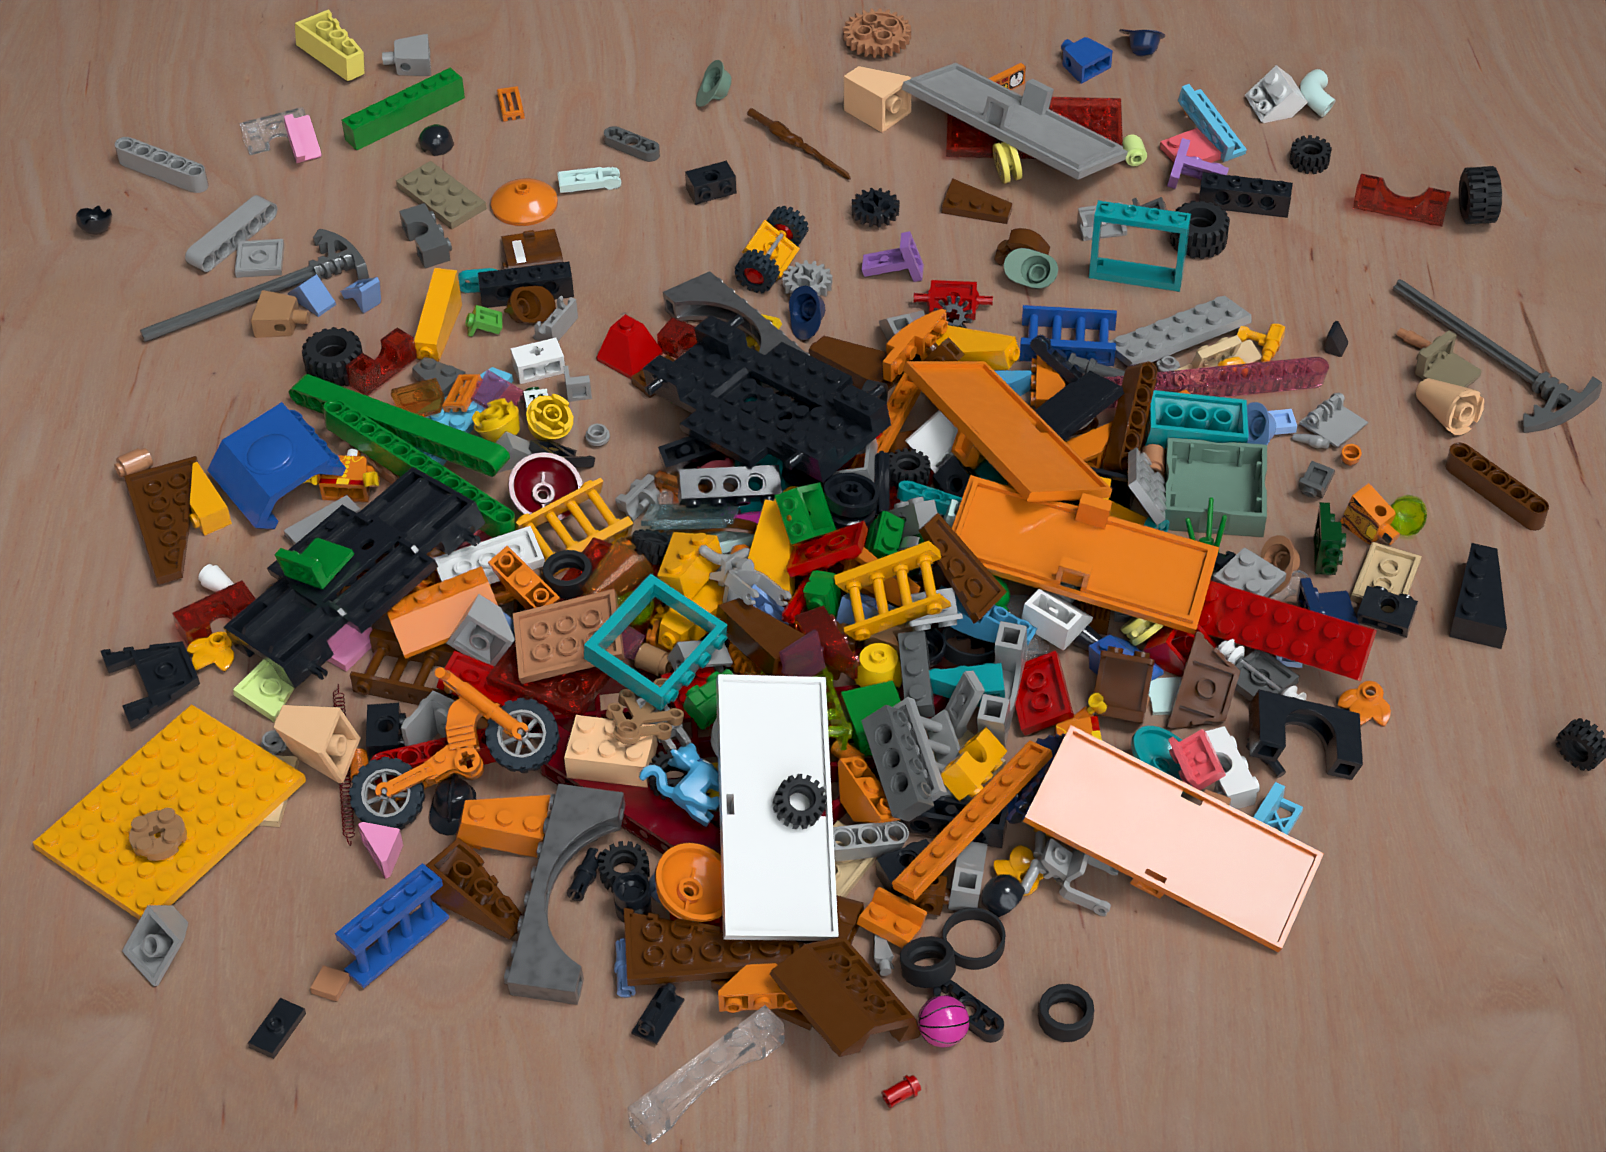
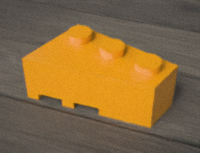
M673 532L657 575L658 579L691 600L709 580L710 573L716 572L721 566L712 563L699 553V547L706 545L716 553L722 554L717 535Z

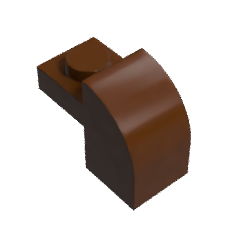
M1017 228L1011 230L1008 240H1003L998 244L994 260L998 265H1002L1009 253L1020 248L1031 249L1049 255L1050 246L1037 232L1026 228Z

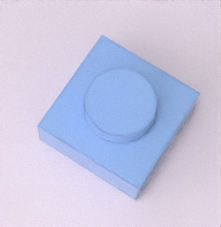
M1292 409L1268 411L1276 421L1275 435L1296 433L1297 423Z

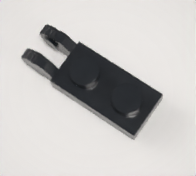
M1040 334L1031 340L1030 346L1032 350L1069 383L1076 382L1085 374V371L1080 366L1072 365L1067 360L1064 352L1054 349L1051 346V340L1046 338V336Z

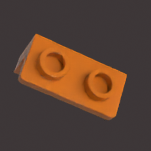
M878 887L874 892L872 901L860 914L857 925L903 949L907 943L916 939L921 933L927 912Z

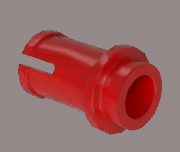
M905 1075L902 1081L886 1090H882L881 1094L887 1106L892 1108L911 1096L917 1097L918 1092L921 1091V1086L914 1075Z

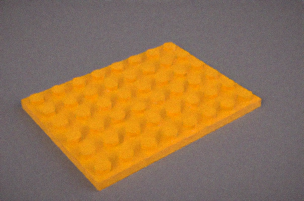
M191 704L32 843L34 848L140 920L148 905H172L283 801L306 782V778L297 769ZM172 808L182 818L187 830V839L185 843L182 841L178 846L179 851L169 858L158 861L148 860L147 856L140 855L139 857L136 855L129 841L132 820L153 811ZM162 832L154 834L155 838L161 837Z

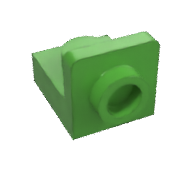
M476 305L473 312L468 313L465 320V326L468 327V336L473 337L477 328L486 332L500 334L502 330V312Z

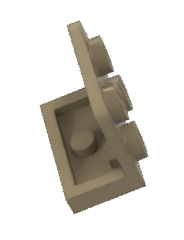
M1450 330L1441 337H1436L1427 348H1422L1416 357L1418 361L1415 374L1424 380L1431 378L1468 387L1481 376L1482 371L1453 353L1457 335Z

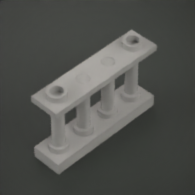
M907 697L893 707L902 710L907 716V726L910 735L915 740V749L919 760L923 764V773L927 784L931 788L932 800L934 802L941 796L956 798L944 786L940 774L947 764L960 755L958 751L961 749L948 711L942 710L931 719L922 717L919 714L915 699ZM967 795L962 800L971 801L974 797L971 798Z

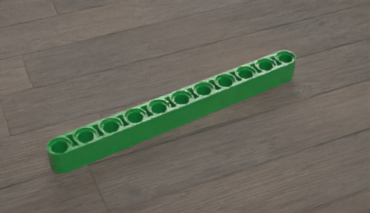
M309 374L303 375L288 391L290 398L296 404L324 414V403L333 399L341 400L416 449L487 476H495L510 460L509 452L497 443Z
M333 399L324 403L325 426L330 432L399 477L410 468L415 467L475 501L485 521V524L479 529L490 537L495 538L515 531V514L511 509L345 402Z

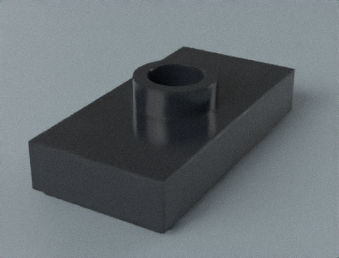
M280 998L249 1040V1048L274 1059L306 1015L305 1008Z

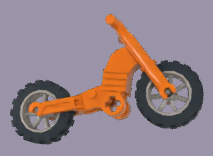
M439 667L435 670V676L445 684L444 691L447 694L455 692L459 695V699L453 702L448 710L445 727L448 745L414 769L411 765L398 758L381 757L382 759L369 761L370 764L363 765L358 770L357 776H354L352 779L353 784L349 790L351 807L362 822L402 830L406 828L407 824L413 823L416 820L417 814L421 813L422 804L425 801L424 789L453 775V773L462 775L468 780H476L481 777L485 767L477 752L480 751L477 723L482 716L488 720V726L485 730L486 744L497 763L512 772L528 773L531 770L536 771L543 764L549 763L552 755H555L560 738L558 725L553 714L545 705H541L533 699L517 698L515 701L509 700L505 702V705L500 707V704L492 702L469 683L463 682L449 670ZM522 716L530 717L533 720L527 726L525 723H522ZM539 723L543 733H530V730ZM503 732L511 738L503 741ZM532 738L542 739L537 749L530 743ZM513 742H516L517 747L515 754L509 751L505 746ZM526 745L532 751L531 753L520 755L521 748H525ZM472 760L473 767L468 769L466 761ZM387 775L396 776V778L387 781ZM382 777L383 782L377 786L372 784L375 780ZM370 788L375 791L377 796L368 800L367 794ZM406 799L403 806L399 808L397 803ZM382 801L379 813L370 807V805ZM387 804H392L396 812L384 814Z

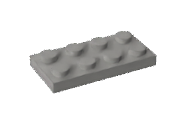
M1136 447L1128 452V486L1156 525L1165 520V510L1167 508L1165 505L1166 490L1164 485L1166 482L1158 471L1155 473L1150 467L1152 463L1145 452L1140 453Z

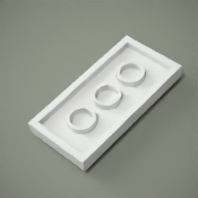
M531 526L480 542L477 546L471 545L453 551L450 555L444 554L433 558L438 565L437 571L441 582L482 566L489 584L498 582L500 579L489 566L488 561L506 546L511 548L532 570L543 567L545 560Z

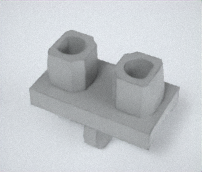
M647 474L642 480L636 479L631 483L630 491L626 495L620 494L615 499L618 509L624 511L631 521H634L647 508L655 509L659 504L657 498L661 493L654 484L655 478L653 475Z

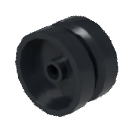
M839 473L831 476L825 481L823 493L836 530L864 521L869 531L870 524L875 520L879 498L877 485L871 479L855 473Z

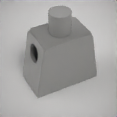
M428 34L395 40L394 51L382 52L383 65L396 64L398 75L431 76Z

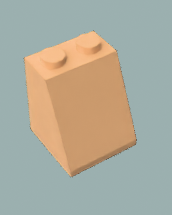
M858 66L844 76V111L883 133L911 113V94L902 90L903 82L910 80L911 77Z
M283 705L275 719L274 729L293 755L334 781L344 783L361 738L342 710L338 707Z

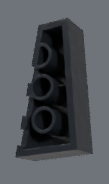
M1472 543L1449 637L1502 649L1507 624L1498 549Z

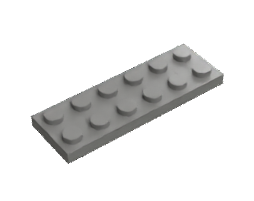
M1224 295L1207 303L1196 305L1194 308L1184 312H1178L1174 316L1158 320L1146 327L1138 328L1128 334L1120 335L1108 342L1116 343L1115 357L1127 366L1147 361L1154 362L1240 326L1252 323L1251 314Z

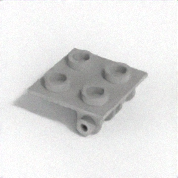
M1333 393L1328 400L1323 401L1314 411L1309 412L1299 424L1316 435L1329 439L1330 444L1338 448L1366 426L1368 421L1343 406L1345 397L1342 393Z

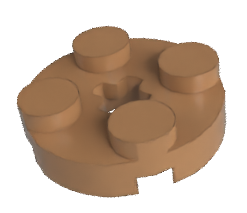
M164 808L138 816L131 822L132 828L129 833V841L132 849L139 857L140 855L147 856L148 860L158 861L173 856L179 851L178 846L182 841L185 843L187 839L185 824L172 808ZM162 832L161 837L155 838L154 834Z

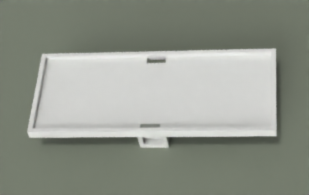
M718 674L716 678L723 939L824 941L838 938L826 677ZM797 774H802L803 779L807 775L812 776L810 781L814 783L817 779L820 782L818 788L824 787L825 792L823 795H827L825 803L826 816H821L813 826L809 824L807 829H802L801 825H799L798 829H792V823H789L788 827L785 826V819L782 818L779 821L777 818L778 812L774 813L773 810L775 805L773 804V798L778 787L784 779L787 780L788 776L791 775L796 778ZM794 793L790 796V804L795 809L803 811L810 807V801L804 794Z

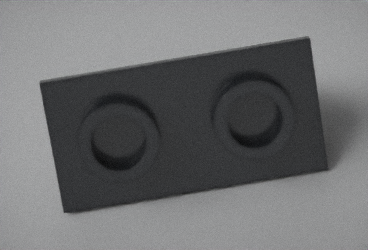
M667 983L657 990L631 1034L656 1045L658 1044L685 1001L684 998L676 995V987L673 984Z

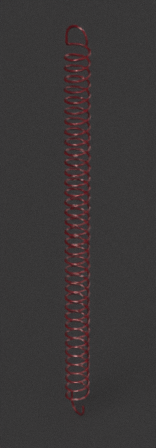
M338 684V689H337V690H338V693H337V694H338V695H339V694H343V693H339V684ZM333 692V706H344V708L340 709H344L343 713L346 716L345 695L343 694V697H335ZM344 702V704L336 705L335 703ZM349 780V781H350L349 783H341V784H342V785H347V784H349L350 787H351V784H350V783H351V780ZM339 783L341 810L342 808H351L353 811L352 807H343L344 805H351L350 803H343L344 801H351V799H343V797H341L343 793L349 792L342 791V789H348L350 787H342V785H340ZM341 811L343 835L345 832L344 822L353 821L354 819L352 811ZM345 813H352L351 816H350V815L345 816L344 814H345ZM343 816H345V817H352V819H351V820H345V819L343 818ZM345 832V833H346V836H345V837H346V839H347V842H348V844L351 846L352 841H350V843H349V841H348V838H351V837H348L347 834H350V833H353V832Z

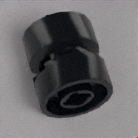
M627 872L615 880L613 894L617 917L624 922V908L633 909L634 913L648 916V913L652 911L648 879L643 874Z

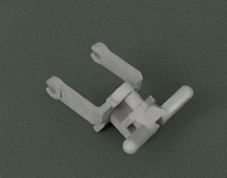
M706 545L699 547V553L714 564L722 565L721 571L713 572L709 575V579L718 581V586L725 587L722 603L740 598L747 605H755L756 601L751 600V597H759L758 591L751 588L755 584L775 600L779 606H787L788 602L784 601L783 597L784 599H791L790 592L782 589L764 573L754 569L753 561L747 559L750 552L749 548H743L733 554H718Z
M1042 831L1036 832L1035 851L1033 854L1035 859L1031 861L1030 867L1021 882L1025 889L1024 895L1030 892L1038 874L1041 873L1044 874L1043 877L1046 879L1054 878L1061 886L1059 893L1064 899L1093 910L1097 915L1106 916L1107 912L1110 911V903L1071 888L1070 882L1085 873L1087 864L1104 870L1111 875H1118L1119 871L1075 848L1071 853L1053 839L1046 842V834Z

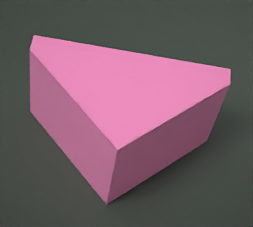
M366 822L359 823L358 827L363 844L384 878L390 877L403 847L400 829Z

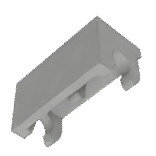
M1096 206L1078 208L1077 227L1083 241L1092 240ZM1102 222L1100 239L1127 235L1126 225Z
M560 296L557 299V308L542 325L540 321L535 324L534 339L544 341L557 338V341H559L578 319L576 299L570 297L568 305H565L563 296Z
M703 640L676 643L667 657L668 661L672 664L674 672ZM723 643L721 650L716 649L706 667L714 666L716 671L721 673L724 671L723 666L730 667L733 662L725 643Z

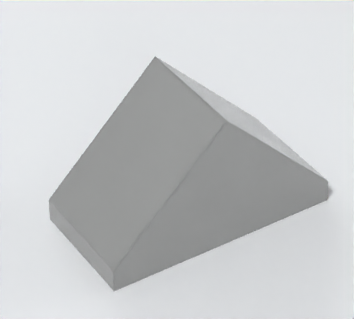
M505 432L496 442L503 446L510 454V460L499 472L513 469L520 460L535 454L529 450L530 441L509 432Z

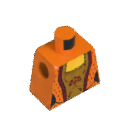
M1369 483L1352 495L1340 521L1343 527L1367 544H1372V542L1382 538L1391 545L1400 536V533L1391 526L1396 515L1394 509Z

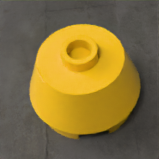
M557 394L538 396L532 400L526 412L530 433L538 440L551 441L567 435L572 429L574 418L568 407L569 402Z
M505 398L488 402L489 408L481 413L475 411L472 416L475 431L484 439L494 443L505 432L517 435L520 431L519 409L512 401L506 402Z
M874 643L866 646L853 665L852 675L856 684L860 687L893 680L895 687L899 688L902 684L901 660L896 650L890 645Z

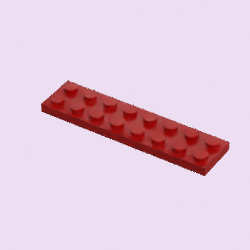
M1211 580L1198 622L1209 635L1228 641L1234 639L1235 643L1358 681L1362 679L1377 630Z

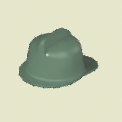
M720 60L713 61L705 71L696 97L698 107L705 106L712 99L720 100L728 94L732 78L724 69V65Z
M1020 248L1008 254L1004 262V270L1010 280L1034 289H1041L1054 282L1058 274V265L1054 258L1047 254Z

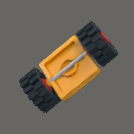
M786 206L776 207L768 219L759 225L742 250L743 256L735 266L736 270L734 272L735 275H738L736 279L738 281L742 280L741 285L743 287L745 285L748 286L747 290L751 291V289H754L755 293H758L759 290L761 293L769 291L775 281L781 278L783 272L800 248L798 246L806 236L809 227H807L808 222L804 221V215L799 216L800 212L798 210L794 212L793 207L788 209Z

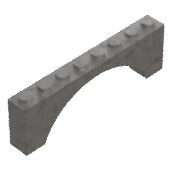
M710 271L663 292L665 311L676 321L705 320L708 316L712 315L722 321L729 322L739 314L743 317L744 323L737 328L745 331L755 339L760 346V353L766 355L781 342L804 352L795 341H791L782 330L777 329L769 319L764 318L757 309L751 307L744 298L737 295L732 288L723 283L721 278H717ZM756 379L758 385L764 388L770 387L774 390V393L779 391Z
M558 784L556 794L551 795L549 807L552 811L550 818L546 817L544 821V842H539L538 865L533 866L531 871L532 888L531 891H527L525 894V915L520 916L518 921L519 938L518 941H514L512 944V965L507 967L505 971L504 983L508 984L510 995L578 1005L584 981L582 968L563 952L552 936L548 925L550 895L558 875L579 850L599 837L620 830L626 806L623 792Z

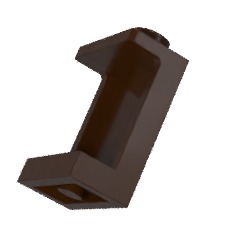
M1108 646L1107 651L1101 650L1100 653L1101 657L1094 693H1099L1104 698L1103 702L1107 705V709L1102 714L1096 712L1094 714L1144 723L1155 660L1149 659L1150 653L1134 651L1132 656L1123 654V648Z

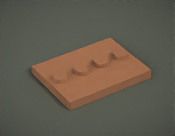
M611 589L513 613L518 674L521 683L525 684L595 667L584 659V644L618 609L615 590ZM622 633L606 649L607 652L619 660L625 659Z

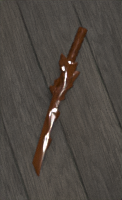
M753 108L748 110L747 115L767 126L772 134L780 137V140L804 149L806 153L813 155L824 165L831 167L843 177L851 179L847 171L820 154L809 144L804 143L801 136L791 133L789 128L783 123L773 121Z

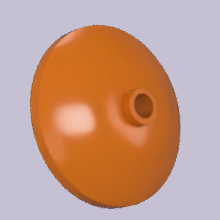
M520 178L509 181L499 187L491 198V209L495 217L506 224L514 226H530L543 222L556 211L558 205L555 190L547 183L532 178Z

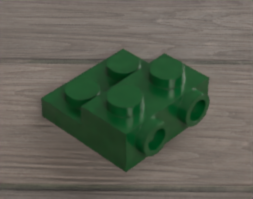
M1319 503L1313 535L1315 574L1336 575L1337 565H1342L1343 550L1341 548L1346 547V533H1342L1341 522H1335V514L1330 513V503Z

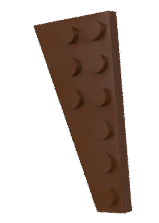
M197 456L124 476L158 585L183 578L191 521L189 515L192 513L190 506L193 463L198 462Z
M624 908L628 986L733 978L745 965L770 963L779 965L799 949V942L791 940L723 939V930L719 926L679 918L673 921L659 918L658 914L648 913L647 916L634 913L633 909Z

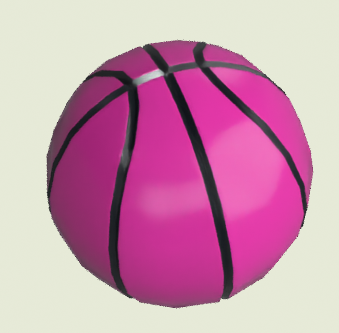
M946 995L936 996L928 1000L921 1007L918 1014V1028L922 1037L931 1045L941 1048L951 1047L959 1043L967 1034L969 1015L965 1006L959 1000Z

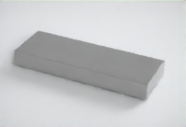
M346 495L285 529V537L295 545L341 505L356 513L360 512L361 509Z

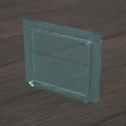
M726 503L722 507H711V504H701L698 508H686V505L679 506V504H651L641 520V526H650V529L725 528L728 524L734 523L741 506H737L736 503Z

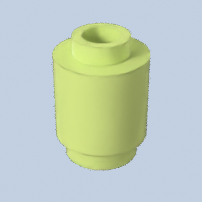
M1128 135L1123 139L1121 146H1123L1124 150L1128 151L1125 159L1126 162L1131 166H1138L1144 163L1147 159V152L1142 139L1136 135Z

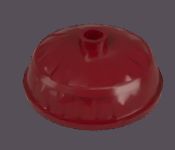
M535 453L526 456L515 465L509 477L508 491L512 503L524 515L540 510L578 490L583 484L576 468L565 458L552 453ZM538 494H544L546 499H540ZM567 510L564 513L558 515L557 517L561 521L569 517L572 513L569 510Z

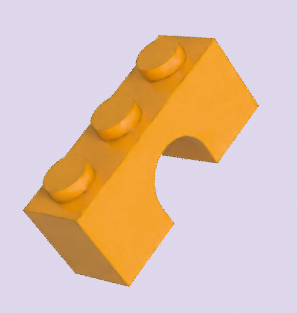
M987 727L970 738L958 751L960 755L947 764L940 773L943 783L959 801L967 795L972 798L983 789L982 785L991 779L993 772L1003 764L1001 759L1007 750Z

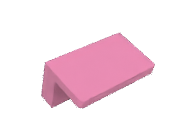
M293 114L284 116L285 129L296 163L320 158L321 151L310 116L306 115L294 118Z
M345 624L327 640L334 653L327 661L347 672L371 649L369 635L373 628L369 627L361 634Z

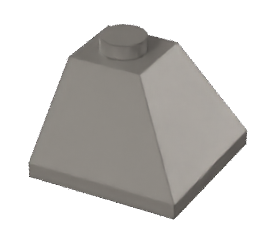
M478 594L451 634L447 644L467 656L495 666L513 643L514 636L502 608Z
M148 905L122 952L153 986L159 985L182 945L189 922L173 905Z

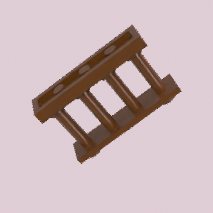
M372 629L369 638L372 653L374 654L364 674L351 671L350 679L353 692L419 705L432 691L452 699L451 694H447L444 690L429 688L424 685L433 666L445 668L454 650L460 651L444 643L405 659L395 633ZM384 656L398 658L389 679L375 676ZM409 661L423 663L413 684L399 681Z

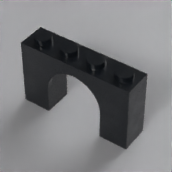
M1258 689L1248 705L1250 756L1276 762L1286 747L1285 726L1299 725L1311 730L1322 741L1325 748L1326 773L1328 775L1349 780L1355 777L1363 765L1360 713Z

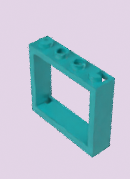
M1098 200L1094 214L1089 278L1180 292L1184 275L1191 214ZM1102 222L1180 233L1176 269L1099 257Z
M650 574L584 644V659L661 711L668 703L676 700L679 690L683 686L687 687L693 681L695 673L700 667H706L714 651L723 648V643L728 638L726 636L727 624ZM654 597L709 633L661 687L606 651Z

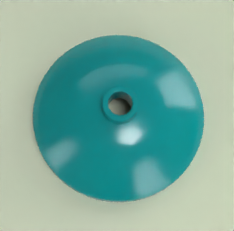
M1157 726L1139 728L1131 739L1133 757L1183 782L1179 775V771L1182 769L1180 764L1175 763L1169 753L1172 747L1168 740L1174 737L1180 742L1182 739L1170 731Z

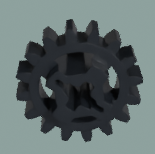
M870 188V192L862 190V195L855 194V199H852L851 214L854 215L855 221L860 220L861 225L869 223V227H872L874 224L879 228L884 223L888 226L889 220L896 221V216H899L900 201L897 200L896 194L890 195V190L882 192V188H879L878 191Z

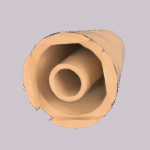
M1431 378L1421 381L1416 388L1417 399L1454 435H1462L1471 430L1469 426L1473 421L1476 423L1479 421L1484 410V398L1475 389Z

